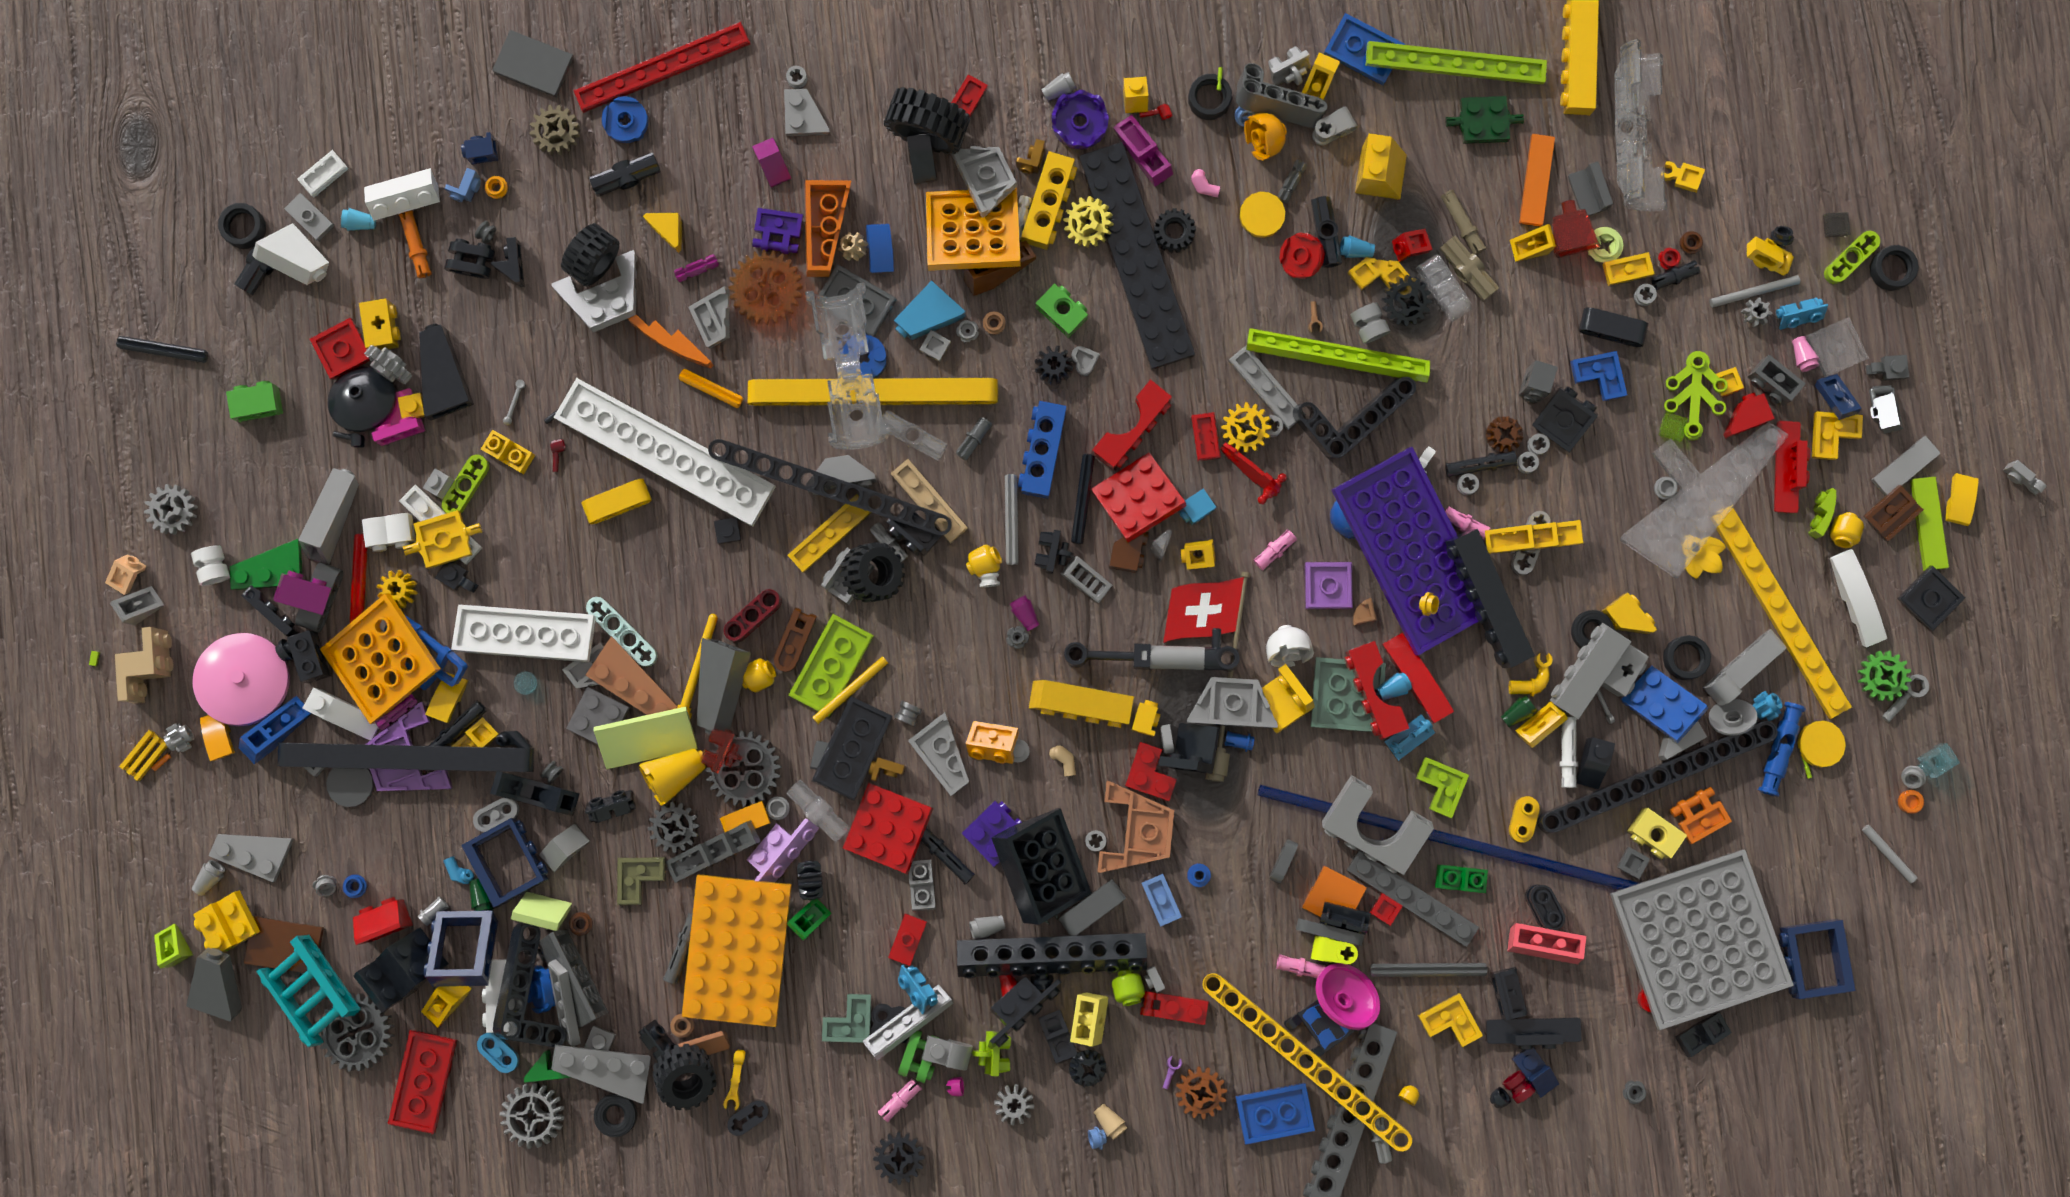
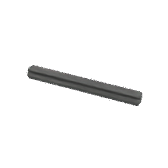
M1371 964L1370 975L1372 977L1486 976L1487 964Z

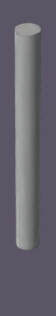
M1796 275L1710 299L1709 303L1714 308L1800 284V277Z

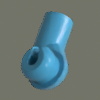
M454 856L443 860L452 881L469 884L473 880V871L459 867Z

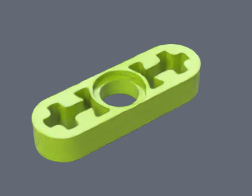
M1866 231L1855 239L1826 267L1824 271L1826 281L1831 284H1839L1845 280L1879 247V235L1874 231ZM1870 238L1872 240L1871 245H1868L1863 250L1859 248L1866 242V239ZM1848 252L1856 253L1858 257L1856 263H1850L1847 260ZM1843 265L1845 268L1839 272V276L1834 277L1832 275L1833 270Z
M481 455L469 457L442 500V509L446 513L459 510L461 513L464 511L489 471L490 465L486 458ZM482 460L481 465L483 468L481 470L477 469L473 474L477 476L476 480L466 474L468 471L472 474L475 470L473 463H479ZM469 479L472 483L471 489L466 492L461 491V481ZM455 491L465 496L464 499L459 497L456 501V504L459 505L458 508H452L450 511L451 506L448 503L450 501L454 502L458 497L454 494Z

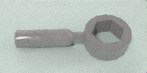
M1919 674L1908 676L1912 681L1914 679L1921 681L1922 690L1918 693L1913 692L1910 682L1905 683L1909 689L1904 691L1905 694L1899 697L1884 713L1882 718L1889 723L1907 704V700L1910 697L1918 698L1927 694L1929 682L1926 677Z

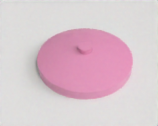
M249 633L231 634L212 643L201 654L193 673V690L201 708L215 720L231 726H248L266 719L281 706L290 684V672L287 661L285 662L280 659L276 653L275 645L261 636Z

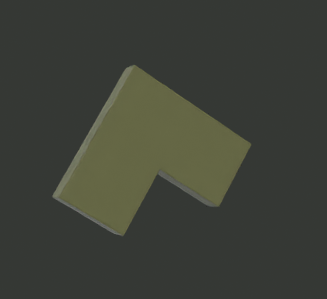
M666 857L618 858L617 905H642V881H666Z

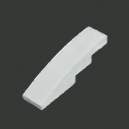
M1850 549L1830 557L1841 599L1846 601L1851 621L1857 626L1862 645L1869 647L1886 640L1887 635L1880 613L1854 551Z

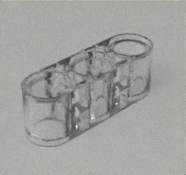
M1438 254L1417 266L1420 277L1427 284V288L1431 291V294L1450 321H1455L1473 309L1470 300Z

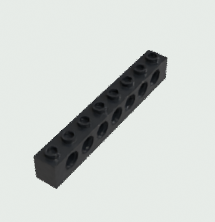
M1146 933L957 940L958 977L971 979L976 976L995 978L1000 975L1019 977L1025 974L1043 976L1050 973L1067 975L1075 972L1091 974L1100 971L1115 973L1125 970L1132 972L1147 970ZM1119 953H1126L1127 955L1121 956ZM1096 954H1103L1104 956L1097 957V956H1095V955H1096ZM1072 955H1079L1080 957L1074 958V957H1071V956H1072ZM1049 956H1056V958H1053V959H1050V958H1048V957H1049ZM1025 957H1032V959H1029V960L1024 959V958H1025ZM981 958L986 959L985 961H981V962H980V961H977L978 959H981ZM1001 958H1009L1005 961L1000 960Z

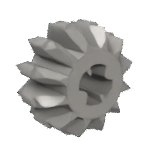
M1014 1084V1091L1012 1092L1010 1087L1006 1085V1095L1001 1091L997 1093L1003 1100L994 1101V1105L1002 1106L995 1111L996 1114L1005 1113L1002 1116V1122L1011 1117L1010 1125L1015 1124V1118H1018L1019 1123L1023 1124L1024 1119L1022 1115L1027 1118L1031 1117V1113L1026 1109H1034V1104L1026 1103L1033 1099V1095L1024 1097L1027 1088L1024 1087L1021 1092H1018V1084ZM1013 1099H1018L1017 1103H1021V1106H1017L1016 1110H1011V1106L1008 1107V1103H1012Z

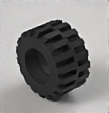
M590 224L583 228L567 246L562 257L561 269L580 284L588 287L602 278L609 270L618 254L620 242L598 224Z
M880 542L852 548L850 550L851 553L846 554L844 557L846 562H842L841 567L844 568V572H840L841 577H844L845 580L842 582L843 586L848 587V594H854L853 598L862 600V602L883 601L892 598V595H896L899 592L898 588L902 587L904 583L901 581V578H905V573L902 572V568H905L904 563H900V554H895L896 549L893 547L888 548V544H880ZM870 561L878 569V579L875 584L868 577L867 569Z
M683 1044V1047L675 1045L674 1049L670 1050L668 1048L664 1051V1056L660 1055L657 1058L658 1063H655L653 1066V1078L660 1100L663 1103L666 1102L669 1108L674 1106L675 1110H681V1108L691 1110L692 1106L697 1108L702 1101L705 1103L709 1100L708 1095H713V1088L717 1084L716 1074L711 1059L703 1048L699 1050L697 1045L690 1047L689 1044ZM694 1073L687 1080L675 1081L682 1074Z

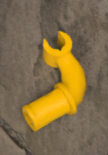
M1540 653L1535 657L1534 663L1539 668L1535 679L1509 681V694H1530L1531 697H1534L1535 694L1544 690L1549 682V666L1553 661L1550 653L1546 655L1547 661L1544 664L1540 660Z

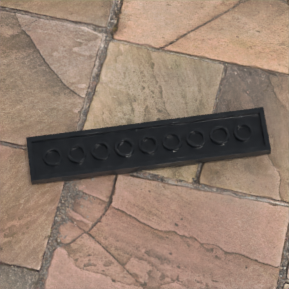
M1123 142L1080 155L1079 160L1094 202L1097 198L1100 199L1102 205L1106 204L1109 206L1106 212L1113 214L1109 221L1113 222L1114 225L1108 226L1111 234H1105L1151 370L1195 356Z

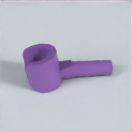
M1172 1056L1168 1058V1071L1163 1088H1169L1175 1070L1179 1069L1182 1065L1181 1059H1179L1178 1066L1173 1067L1170 1064Z

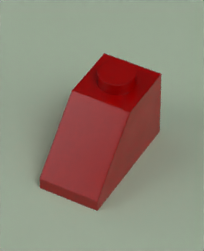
M1755 392L1742 397L1743 401L1735 406L1724 432L1725 439L1775 419L1764 393L1756 396Z

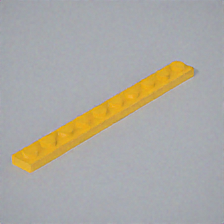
M1733 506L1711 517L1712 523L1827 717L1832 719L1850 709L1852 706Z

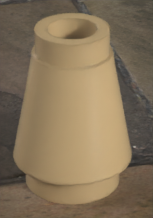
M1102 1104L1094 1111L1107 1137L1110 1136L1114 1140L1127 1129V1126L1124 1124L1126 1121L1105 1104Z

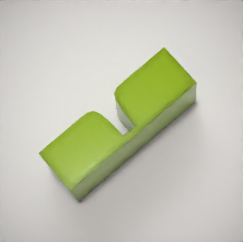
M91 651L89 665H98L100 652Z

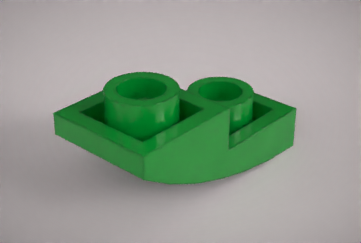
M1437 864L1435 888L1486 893L1488 870Z

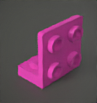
M408 388L396 392V404L393 412L384 423L375 428V432H372L374 442L384 446L425 432L421 418H401L398 397L413 394L412 389Z

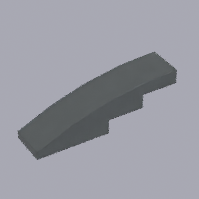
M750 820L667 860L665 863L674 883L761 841Z

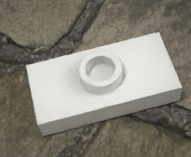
M331 150L297 179L314 198L349 168Z

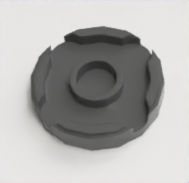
M333 768L329 772L326 781L327 792L330 798L338 805L345 807H356L363 804L372 796L375 787L369 768Z

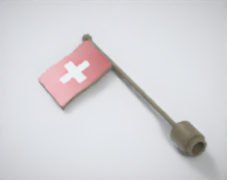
M1242 572L1241 578L1223 582L1192 583L1173 588L1171 590L1163 643L1181 638L1212 637V629L1220 628L1221 635L1235 632L1233 648L1237 650L1247 580L1250 578L1251 573ZM1231 655L1230 664L1234 662L1233 655ZM1233 671L1228 673V678H1233ZM1225 725L1220 726L1213 774H1206V780L1224 782V777H1227L1230 754H1227L1226 749L1222 748Z

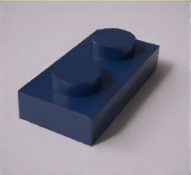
M1838 374L1817 380L1815 387L1839 420L1860 413L1861 406Z

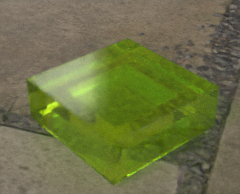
M1668 412L1664 413L1658 435L1681 442L1688 418Z

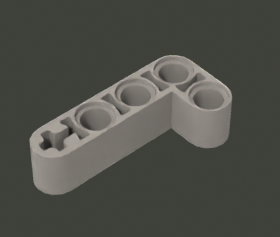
M1771 629L1766 631L1703 687L1704 690L1719 706L1730 703L1742 692L1741 688L1787 648L1786 645Z

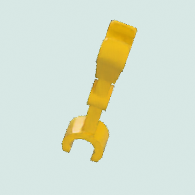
M737 1050L734 1053V1068L730 1091L723 1103L725 1109L728 1107V1100L736 1102L735 1111L740 1106L738 1088L746 1054L744 1050Z

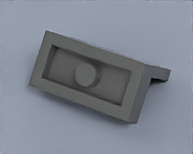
M1598 161L1589 164L1584 170L1569 174L1568 180L1582 217L1606 211L1613 205Z

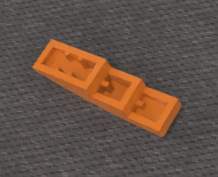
M637 315L627 318L645 336L667 351L687 361L710 369L714 366L679 330L671 336L656 320L648 326Z

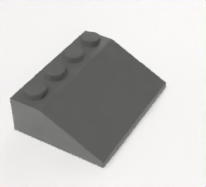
M568 930L552 932L539 941L538 954L543 962L546 961L548 964L556 959L568 971L579 1028L607 1015L609 1012Z

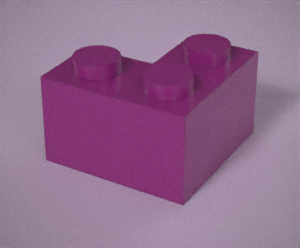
M288 570L287 574L282 573L273 600L323 615L331 590L330 587L326 586L327 582L313 578L312 582L303 579L304 575Z

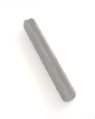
M1015 474L1005 475L1007 565L1018 564L1017 475Z

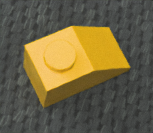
M1319 52L1302 93L1324 100L1340 61Z
M439 986L435 989L421 1012L438 1028L464 1001L471 988L469 986Z

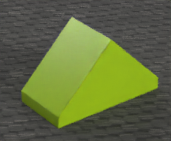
M176 924L154 935L157 965L160 969L173 967L193 955Z

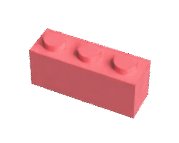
M1515 923L1510 928L1507 951L1579 964L1584 960L1586 936Z

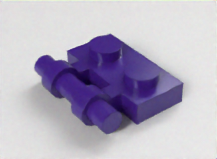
M758 208L754 231L763 233L762 239L753 238L752 247L761 248V251L767 252L769 250L781 251V254L789 255V252L798 254L799 245L791 244L790 242L791 237L799 239L801 237L803 214ZM771 235L783 236V241H770Z

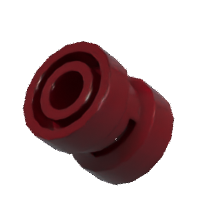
M1521 1070L1510 1075L1502 1083L1506 1090L1511 1091L1512 1098L1517 1104L1528 1099L1536 1091L1532 1084L1525 1081L1526 1076Z

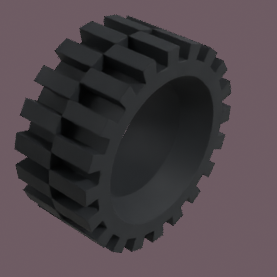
M901 87L900 89L897 88L894 92L884 120V126L888 131H892V134L900 136L904 141H907L908 136L929 133L931 147L934 152L956 154L961 148L971 118L963 108H958L959 105L948 102L949 100L946 98H939L936 94H928L920 89L916 91L914 88L906 89Z

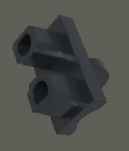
M1054 530L1053 533H1040L1038 545L1051 548L1049 555L1036 554L1034 566L1045 569L1046 573L1053 574L1056 556H1059L1058 565L1065 566L1066 558H1073L1074 553L1068 551L1069 543L1062 542L1061 550H1058L1061 534L1059 530Z

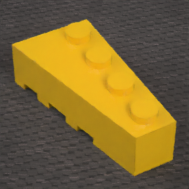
M1048 680L1033 681L1029 708L1041 710V714L1054 716L1055 713L1063 714V718L1077 720V717L1086 718L1085 722L1099 724V720L1108 722L1107 726L1121 728L1122 724L1130 723L1134 696Z

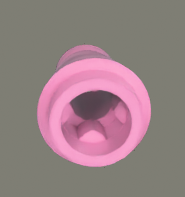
M1801 336L1794 339L1792 344L1797 368H1800L1801 372H1807L1818 367L1819 357L1806 340V337Z

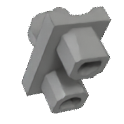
M1295 46L1288 50V60L1282 62L1279 57L1269 60L1268 65L1272 83L1276 86L1283 82L1288 84L1291 81H1294L1296 85L1302 84L1301 76L1307 74V70L1311 68L1309 63L1310 54L1307 50L1302 52Z

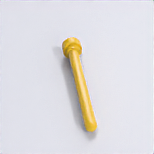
M716 614L709 615L702 638L712 639L718 620ZM701 642L681 705L677 706V708L686 707L690 719L692 713H690L691 708L689 707L700 674Z

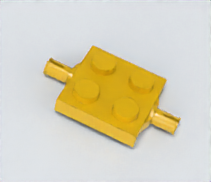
M456 510L414 523L416 543L403 546V550H405L406 556L419 552L423 556L426 568H433L472 556L469 536L482 533V527L480 523L466 527L463 523L461 512Z

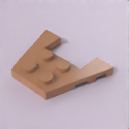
M1106 781L1104 802L1129 805L1125 847L1123 854L1099 851L1097 872L1102 873L1169 858L1174 810L1113 782Z

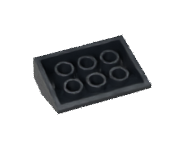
M1061 808L1009 827L991 837L1023 923L1040 925L1092 894Z

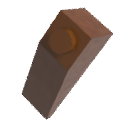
M1026 240L1019 242L1021 266L964 269V281L973 296L996 288L1036 260V256Z

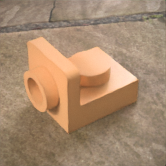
M125 555L114 561L105 583L126 595L130 593L137 574L145 571L146 565L134 556Z

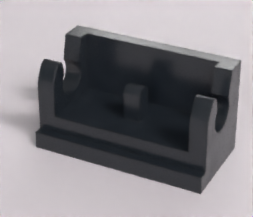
M1512 967L1491 972L1490 975L1501 1019L1507 1021L1528 1015L1517 975V968Z

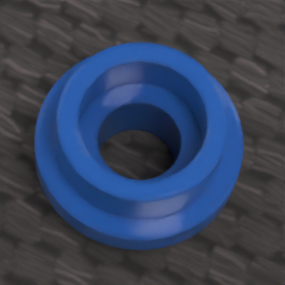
M1194 864L1189 868L1187 878L1193 886L1203 887L1210 881L1211 873L1204 864ZM1197 871L1203 872V878L1201 880H1197L1195 878V873Z
M350 875L344 880L343 891L350 898H359L367 890V882L361 875ZM354 882H357L359 884V889L357 891L353 890L352 884Z

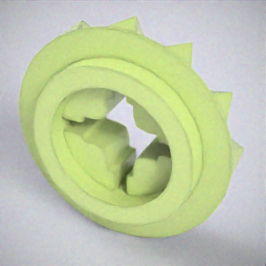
M1609 227L1595 229L1588 236L1586 244L1588 255L1595 262L1604 263L1616 260L1623 251L1622 237L1616 230ZM1600 240H1602L1604 243H1609L1610 241H1612V243L1607 248L1608 251H1606L1605 249H1597L1601 245Z

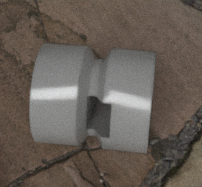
M1377 302L1363 306L1350 314L1355 327H1360L1358 334L1363 344L1376 341L1391 332L1386 320L1381 319L1383 313Z

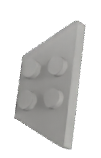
M970 146V149H960L956 154L951 153L982 218L989 214L1016 188V180L999 147L982 148L980 146Z
M1211 677L1187 719V723L1278 728L1277 721L1271 712L1259 681L1253 679Z

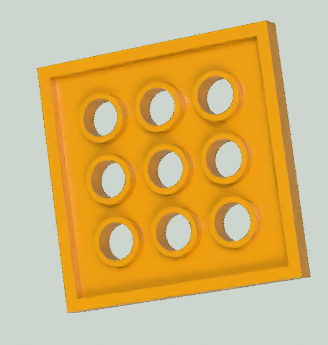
M1017 188L996 206L1001 209L1000 211L990 212L983 218L979 211L975 213L967 212L970 208L977 209L969 190L926 192L928 271L1021 266ZM948 209H952L955 211L952 214L944 213V211ZM994 225H999L1002 227L999 230L990 229V227ZM971 226L979 228L976 231L967 230ZM949 227L956 229L955 231L950 233L944 231L946 228ZM998 243L1001 244L1002 247L994 249L991 247V245ZM973 244L979 246L975 250H971L968 247ZM947 246L956 247L953 251L945 250Z
M390 593L381 596L320 648L370 724H375V721L385 716L441 669ZM382 620L387 623V630L385 632H382L380 629ZM366 634L371 638L369 646H366L364 643V636ZM395 639L400 643L398 651H395L393 648V641ZM349 648H352L355 653L352 660L348 657ZM378 653L383 655L384 661L382 665L377 663ZM407 658H410L413 662L411 670L406 668ZM362 667H365L367 670L365 679L360 675ZM391 672H394L396 675V682L394 684L389 680ZM375 685L380 689L378 697H375L373 694V687Z

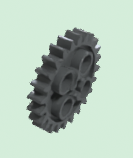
M740 731L739 737L734 732H731L730 740L723 736L724 744L721 745L715 742L718 750L709 751L714 757L713 759H706V762L711 764V767L705 769V771L712 774L706 780L714 781L710 789H719L717 797L726 795L725 803H728L732 798L734 806H737L739 800H741L743 807H746L748 800L752 804L756 803L757 797L764 801L763 793L772 795L769 787L778 786L773 780L774 778H781V775L775 773L777 769L782 768V766L775 764V761L779 760L780 756L772 755L776 748L768 749L770 741L766 740L762 743V735L759 734L754 739V732L752 731L749 732L748 737H745L744 731ZM753 750H758L761 755L760 760L756 763H752L749 760V754ZM730 751H734L737 754V760L733 764H729L726 761V755ZM742 762L746 766H764L763 770H747L745 775L740 771H723L724 767H741ZM754 773H758L761 776V783L754 787L750 783V777ZM734 774L738 778V783L735 787L731 788L727 785L726 781L729 775Z
M364 993L357 994V996L351 994L361 1009L356 1015L341 1017L339 1015L322 1030L323 1035L320 1036L325 1042L320 1049L328 1050L324 1057L333 1056L331 1064L340 1062L339 1069L347 1067L348 1071H354L355 1069L362 1071L365 1067L367 1069L372 1068L373 1062L375 1064L381 1062L380 1056L388 1055L384 1048L392 1047V1044L388 1042V1038L395 1037V1035L389 1033V1029L395 1027V1025L388 1024L387 1022L392 1018V1015L385 1016V1012L381 1013L374 1002L372 1003L369 996L365 998ZM329 1008L325 1009L324 1011L327 1014L332 1009ZM361 1011H363L365 1014V1020L363 1022L359 1018V1014ZM340 1021H342L344 1024L343 1031H340L339 1029ZM372 1022L374 1023L373 1027L358 1032L355 1036L347 1037L341 1042L338 1041L340 1037L355 1032L357 1028H363ZM369 1033L374 1037L372 1044L368 1041ZM348 1043H351L353 1046L352 1053H349L347 1049Z

